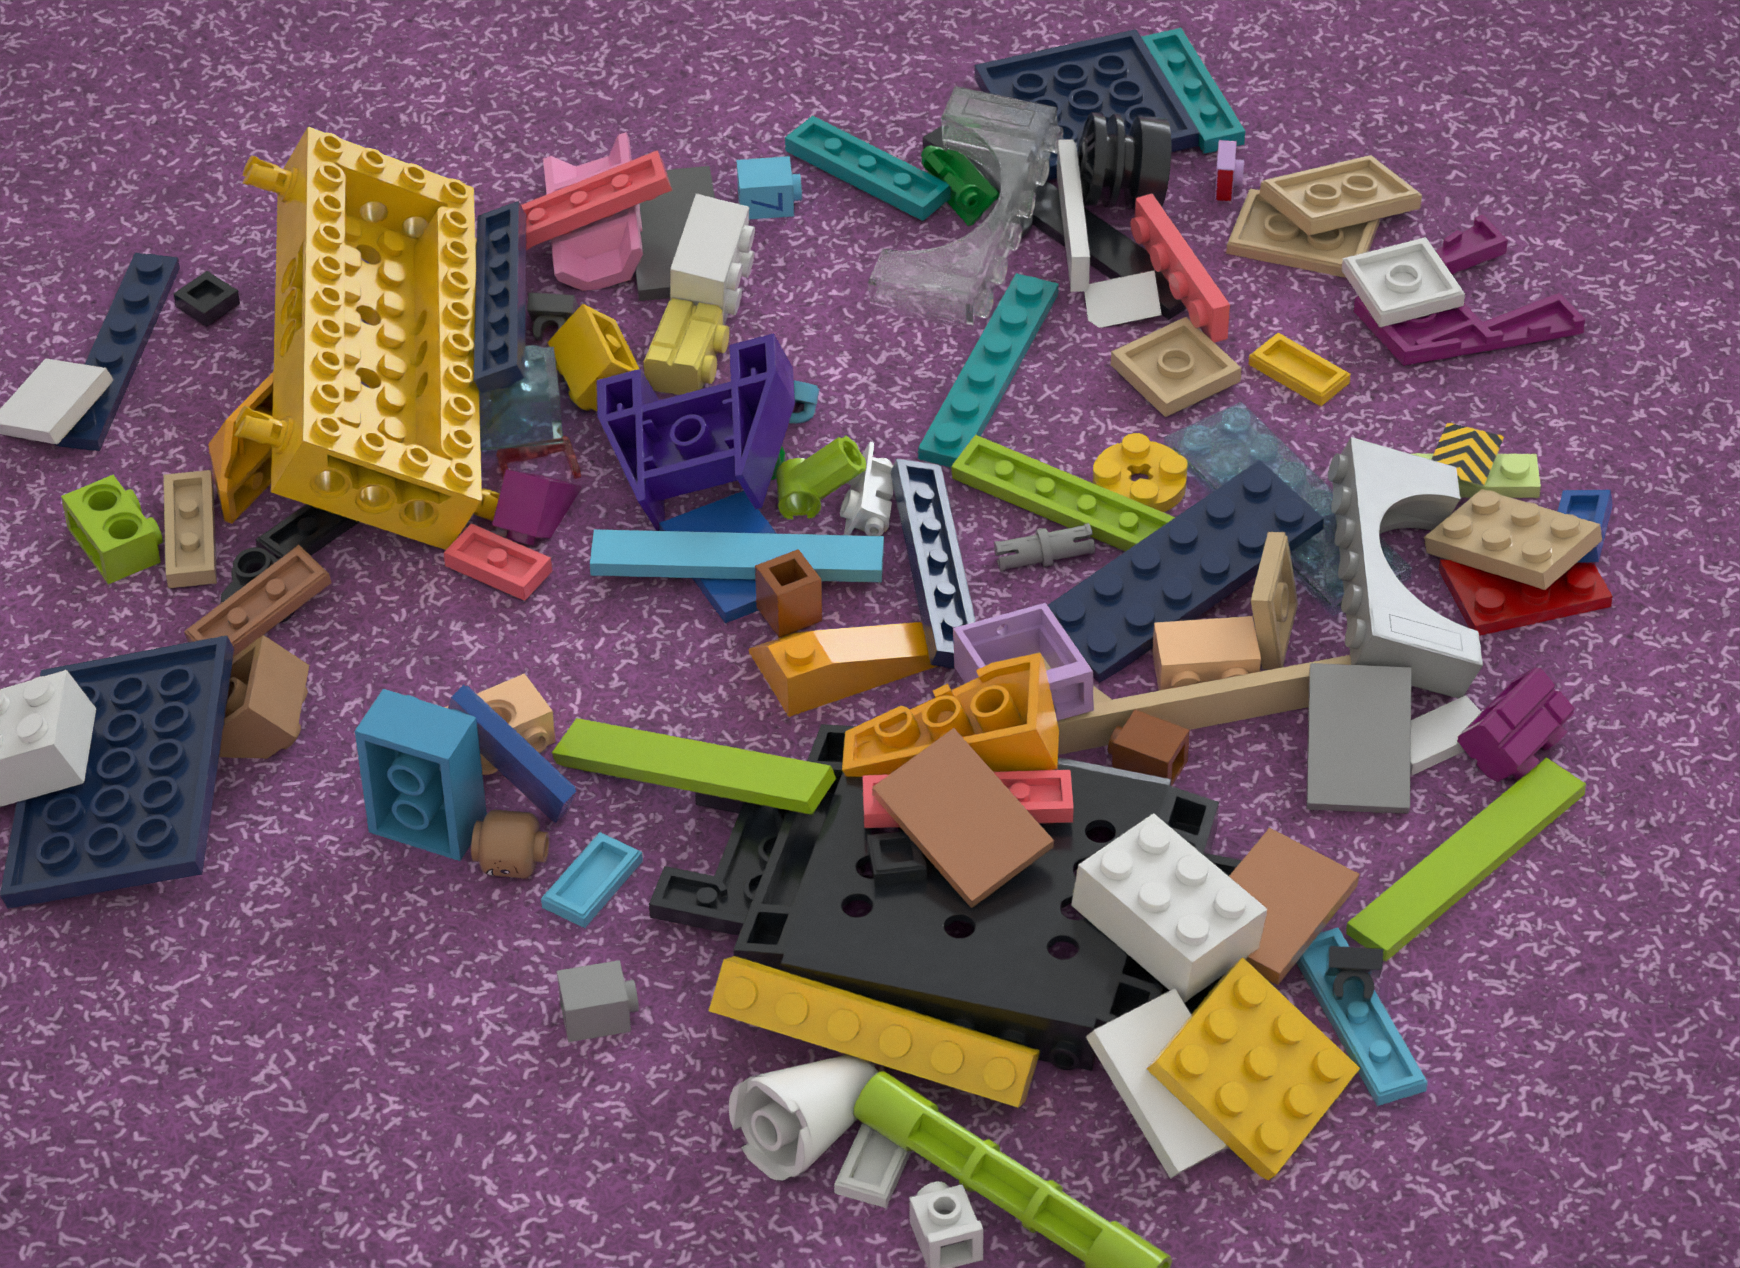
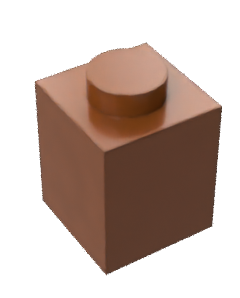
M799 549L755 565L756 607L779 638L822 621L821 578Z
M1134 710L1123 727L1118 725L1110 737L1107 752L1112 755V768L1171 779L1172 786L1188 762L1190 729Z

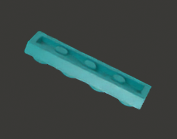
M1182 28L1141 36L1199 131V147L1202 152L1206 154L1218 151L1219 140L1237 141L1236 146L1245 145V129Z
M813 115L785 137L786 152L922 221L927 219L951 198V187L948 183Z

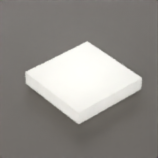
M1426 237L1343 258L1342 272L1379 327L1464 306V291Z
M45 358L1 407L0 434L59 444L112 384L114 379L108 370L103 367Z

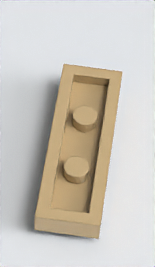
M211 470L163 475L165 567L168 588L216 584L214 483Z

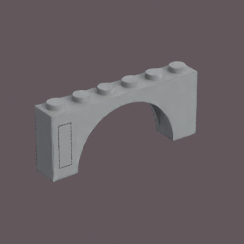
M1350 437L1342 453H1336L1332 458L1328 470V480L1333 483L1334 495L1331 511L1336 514L1337 529L1334 541L1335 545L1339 546L1340 551L1338 577L1343 580L1344 590L1341 609L1343 613H1346L1347 630L1345 645L1350 648L1351 665L1411 667V686L1459 699L1465 695L1483 666L1479 633L1476 630L1443 617L1416 598L1400 582L1384 557L1379 539V534L1400 528H1419L1432 531L1449 517L1460 500L1456 467Z

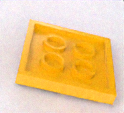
M1242 957L1231 966L1146 1069L1260 1177L1270 1180L1295 1152L1359 1071L1360 1067Z

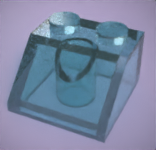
M525 346V379L517 381L512 386L504 389L497 388L483 394L479 390L481 451L564 443L554 347Z

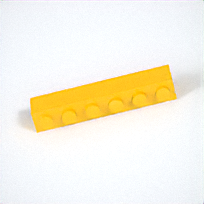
M736 956L723 960L709 1007L710 1012L1017 1108L1026 1101L1040 1055L1039 1050Z

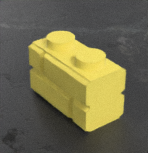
M675 298L669 301L644 359V375L654 391L681 395L703 389L705 383H713L717 370L716 354L717 352L725 353L729 342V327L723 325L722 309L718 305L700 302L698 305H694L692 301Z

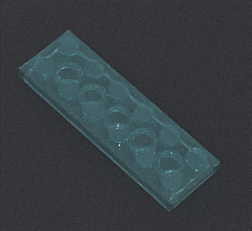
M1242 402L1164 437V445L1186 458L1188 462L1187 471L1209 493H1212L1258 460H1261L1324 518V530L1290 552L1294 578L1332 616L1342 612L1343 580L1338 577L1340 551L1339 546H1336L1334 541L1337 522L1336 514L1331 511L1334 493L1328 485ZM1379 536L1384 557L1401 583L1411 579L1412 567Z

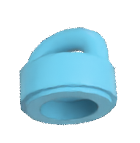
M794 380L795 403L804 404V410L799 413L792 412L789 423H804L813 417L819 395L818 386Z

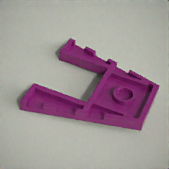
M1482 214L1474 218V225L1463 233L1456 230L1444 238L1443 246L1437 249L1436 253L1450 273L1454 274L1506 254L1508 239ZM1560 293L1484 322L1464 303V306L1384 327L1378 326L1359 296L1354 301V313L1403 366L1580 335L1584 333L1585 318Z

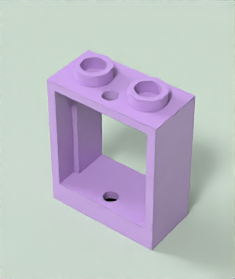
M1046 603L953 628L954 666L964 683L978 678L976 670L990 663L1040 652L1051 668L1046 670L1057 721L1094 711L1093 671ZM1005 624L1003 629L997 630L1000 625Z

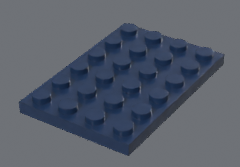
M227 635L41 670L40 677L67 670L95 706L96 714L84 783L16 803L0 897L8 909L203 874L234 647Z

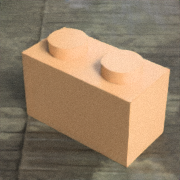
M1253 616L1154 623L1152 655L1159 691L1260 672L1261 656Z

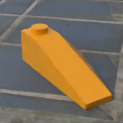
M922 622L798 632L749 648L750 655L788 717L937 667L930 663Z
M1041 653L990 663L976 670L978 678L951 690L950 686L945 684L933 690L935 698L910 710L907 707L898 706L845 731L843 773L846 777L890 775L953 728L993 772L1057 769L1059 728L1045 663Z

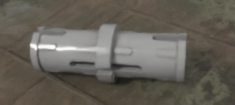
M1086 523L1082 526L1048 532L1046 528L1036 530V535L1005 541H994L995 556L1016 553L999 557V560H997L999 570L1003 572L1007 569L1042 563L1043 567L1052 566L1053 560L1084 554H1095L1094 539L1073 542L1090 538V535L1093 534L1089 523Z

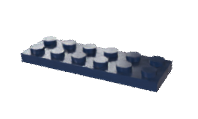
M1258 460L1048 604V607L1092 669L1093 678L1100 683L1121 671L1153 648L1154 623L1194 620L1255 578L1260 566L1268 532H1285V536L1288 537L1289 550L1292 552L1324 530V518L1267 465Z

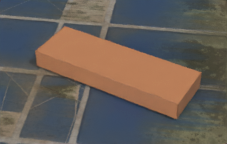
M298 545L186 629L184 633L187 641L194 642L227 635L234 647V657L330 585L332 582L329 573Z

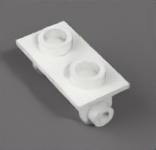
M869 442L862 454L866 459V470L846 483L851 485V488L846 493L840 509V516L846 518L844 535H850L853 529L857 528L865 531L868 536H882L889 528L892 505L890 499L893 496L894 490L890 473L893 465L886 458L873 457V442Z

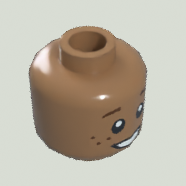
M494 809L487 813L483 821L475 822L471 842L472 861L480 863L481 870L485 874L525 879L532 875L536 869L537 862L545 863L547 861L549 833L540 831L538 818L534 814Z

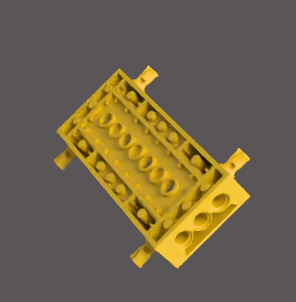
M307 127L283 169L279 168L278 165L258 159V157L252 155L245 165L243 171L245 179L242 183L277 194L273 416L244 406L235 423V427L238 428L235 436L271 445V493L446 550L457 539L473 513L476 516L493 521L500 493L482 488L479 389L474 382L477 252L474 187L465 185L460 180L449 179L427 171L419 165L389 157L376 149L359 146L343 140L335 134L324 133L311 127ZM361 319L365 320V321L368 322L370 325L364 323L363 321H361ZM361 382H364V383L367 384L370 388L364 386L363 384H361Z

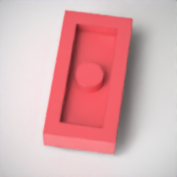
M472 523L444 552L446 567L524 601L552 572L550 557Z

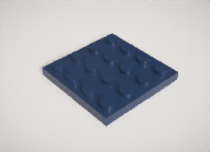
M1137 29L974 65V79L987 101L1036 111L1029 128L999 121L1020 161L1030 170L1033 177L1040 176L1046 181L1057 179L1058 140L1073 139L1074 143L1076 142L1078 152L1085 121L1091 112L1103 113L1106 119V126L1111 115L1120 114L1124 122L1125 135H1128L1132 122L1137 116L1167 118L1171 131V152L1199 146V131ZM988 102L997 120L1028 126L1034 113Z

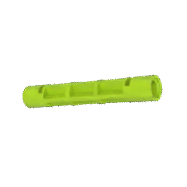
M885 1071L875 1074L862 1089L854 1106L853 1115L855 1118L907 1152L915 1151L958 1179L959 1185L963 1184L964 1189L968 1192L976 1191L1022 1221L1021 1225L1031 1233L1039 1232L1085 1262L1086 1268L1171 1267L1172 1258L1170 1255L1119 1222L1107 1221L1064 1193L1060 1184L1054 1180L1046 1181L1002 1153L998 1144L990 1139L984 1141L940 1113L936 1104Z

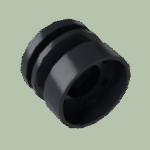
M1089 113L1077 152L1083 205L1094 207L1101 196L1103 206L1105 208H1112L1117 202L1120 190L1124 189V197L1128 209L1135 210L1136 198L1153 194L1162 207L1167 193L1171 166V131L1167 118L1137 116L1132 122L1128 135H1125L1124 122L1120 114L1111 115L1106 126V119L1103 113Z

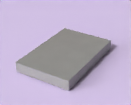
M1310 663L1306 809L1409 814L1411 667Z

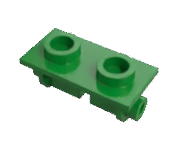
M952 144L947 151L933 145L927 146L922 151V166L928 171L927 173L948 183L951 187V198L947 203L968 226L973 225L999 197L998 191L955 144Z

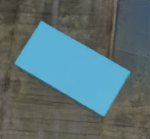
M599 832L541 898L542 908L585 928L643 862L642 852Z

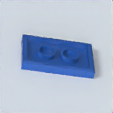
M744 491L659 523V531L777 534L759 509L755 510ZM692 578L725 624L759 611L756 607L755 579Z
M463 685L451 697L448 709L460 710L465 714L476 717L480 754L548 818L557 823L568 812L576 793V787L468 685Z

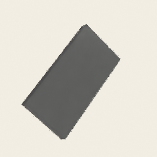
M710 166L666 170L672 191L659 195L653 200L639 203L643 255L635 270L639 301L670 298V269L695 195L700 194L715 198Z

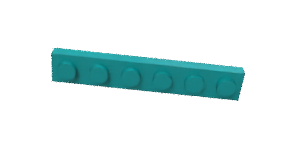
M1018 273L1015 274L920 443L918 459L951 468L975 435L981 437L1059 295L1058 283Z

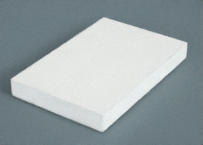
M1176 989L1110 1021L1086 1036L1170 1179L1228 1148L1218 1136L1146 1069L1191 1016Z

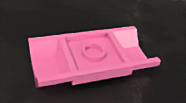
M627 132L617 136L609 156L582 165L573 166L553 156L543 158L546 194L632 161L630 140ZM639 204L617 212L613 216L602 218L577 228L568 234L552 238L554 275L557 281L585 291L603 289L631 280L643 255L641 241L642 222Z

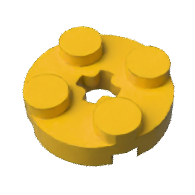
M1128 434L1123 438L1122 443L1110 446L1097 457L1093 464V483L1161 512H1166L1175 507L1185 495L1188 462L1185 457L1179 455L1173 449L1150 441L1143 434ZM1133 474L1148 475V479L1141 478L1137 481H1132L1131 477Z

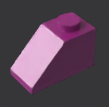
M506 469L492 525L508 529L507 539L534 545L536 537L551 539L582 486L540 474Z

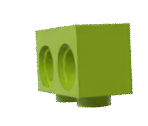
M114 475L61 496L67 528L108 584L161 562L158 545L163 543V538L156 521L152 517L145 518L132 489L125 491Z

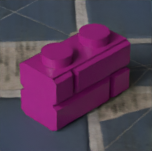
M1534 667L1513 679L1457 736V742L1471 758L1477 760V766L1482 772L1496 782L1510 775L1516 780L1525 776L1540 761L1535 753L1540 748L1544 751L1548 750L1568 732L1563 727V724L1574 714L1575 708L1561 691L1554 689L1555 684L1541 668Z

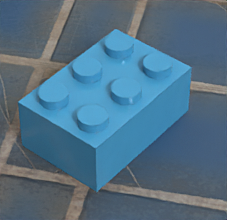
M383 689L355 730L368 831L372 834L461 861L471 845L475 822L483 821L487 815L476 717L465 714L460 710L448 709L419 700L414 696L402 695Z

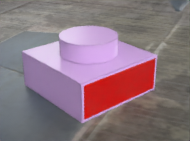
M1219 140L1215 200L1233 201L1234 186L1243 187L1244 160L1235 159L1237 141Z

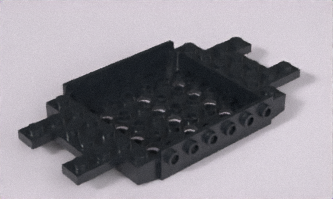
M821 724L807 761L830 765L836 779L812 815L695 792L696 805L738 813L739 815L714 876L664 866L649 902L650 918L739 936L733 949V954L736 957L1039 1050L1038 1060L1050 1062L1062 1070L1079 1068L1092 1071L1095 1063V1052L1086 1036L1093 1030L1170 991L1087 918L1071 920L1062 915L1061 909L1072 903L1076 881L1073 871L1078 869V865L1153 813L1226 875L1230 876L1242 861L1210 854L1217 832L1219 802L1171 786V779L1058 757V766L1055 770H1071L1074 807L1073 822L1039 823L1054 840L1053 848L973 908L965 902L925 855L927 881L874 886L873 879L864 878L856 871L857 868L870 862L867 849V835H872L870 832L876 829L864 828L863 777H846L842 771L845 731L856 726ZM1094 827H1106L1114 832L1115 837L1109 842L1096 843L1089 840L1085 834ZM854 900H861L870 904L872 910L866 916L851 917L845 914L842 908ZM955 921H964L971 924L975 931L966 938H954L949 936L944 929ZM1058 942H1067L1074 945L1078 949V953L1070 959L1062 960L1051 956L1048 949ZM1224 975L1184 1003L1190 1014L1196 1010Z

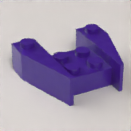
M774 333L729 345L731 381L659 400L641 369L597 380L598 419L637 501L656 531H659V523L665 521L664 499L734 481L740 483L755 510L762 508L795 405L793 366Z

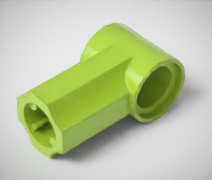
M845 435L842 438H836L807 459L793 458L783 462L776 472L778 507L782 516L787 519H793V516L800 515L814 518L820 512L821 500L864 472L866 470V459L861 454L857 444Z

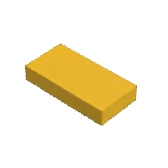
M1280 333L1275 334L1249 355L1248 365L1320 407L1350 383V373Z

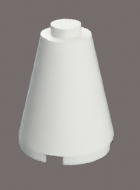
M843 1055L751 1076L733 1088L730 1095L729 1117L733 1131L741 1127L748 1141V1144L741 1147L747 1158L774 1180H785L789 1177L794 1178L803 1174L857 1120L853 1115L856 1100L867 1082L878 1073L876 1068L867 1060L851 1055Z

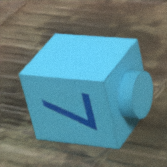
M790 156L736 160L739 204L749 207V219L794 216V201L802 200L800 174H792Z

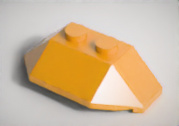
M274 371L225 420L208 444L224 521L231 524L271 484V445L235 436L238 430L235 427V423L244 406L273 416Z

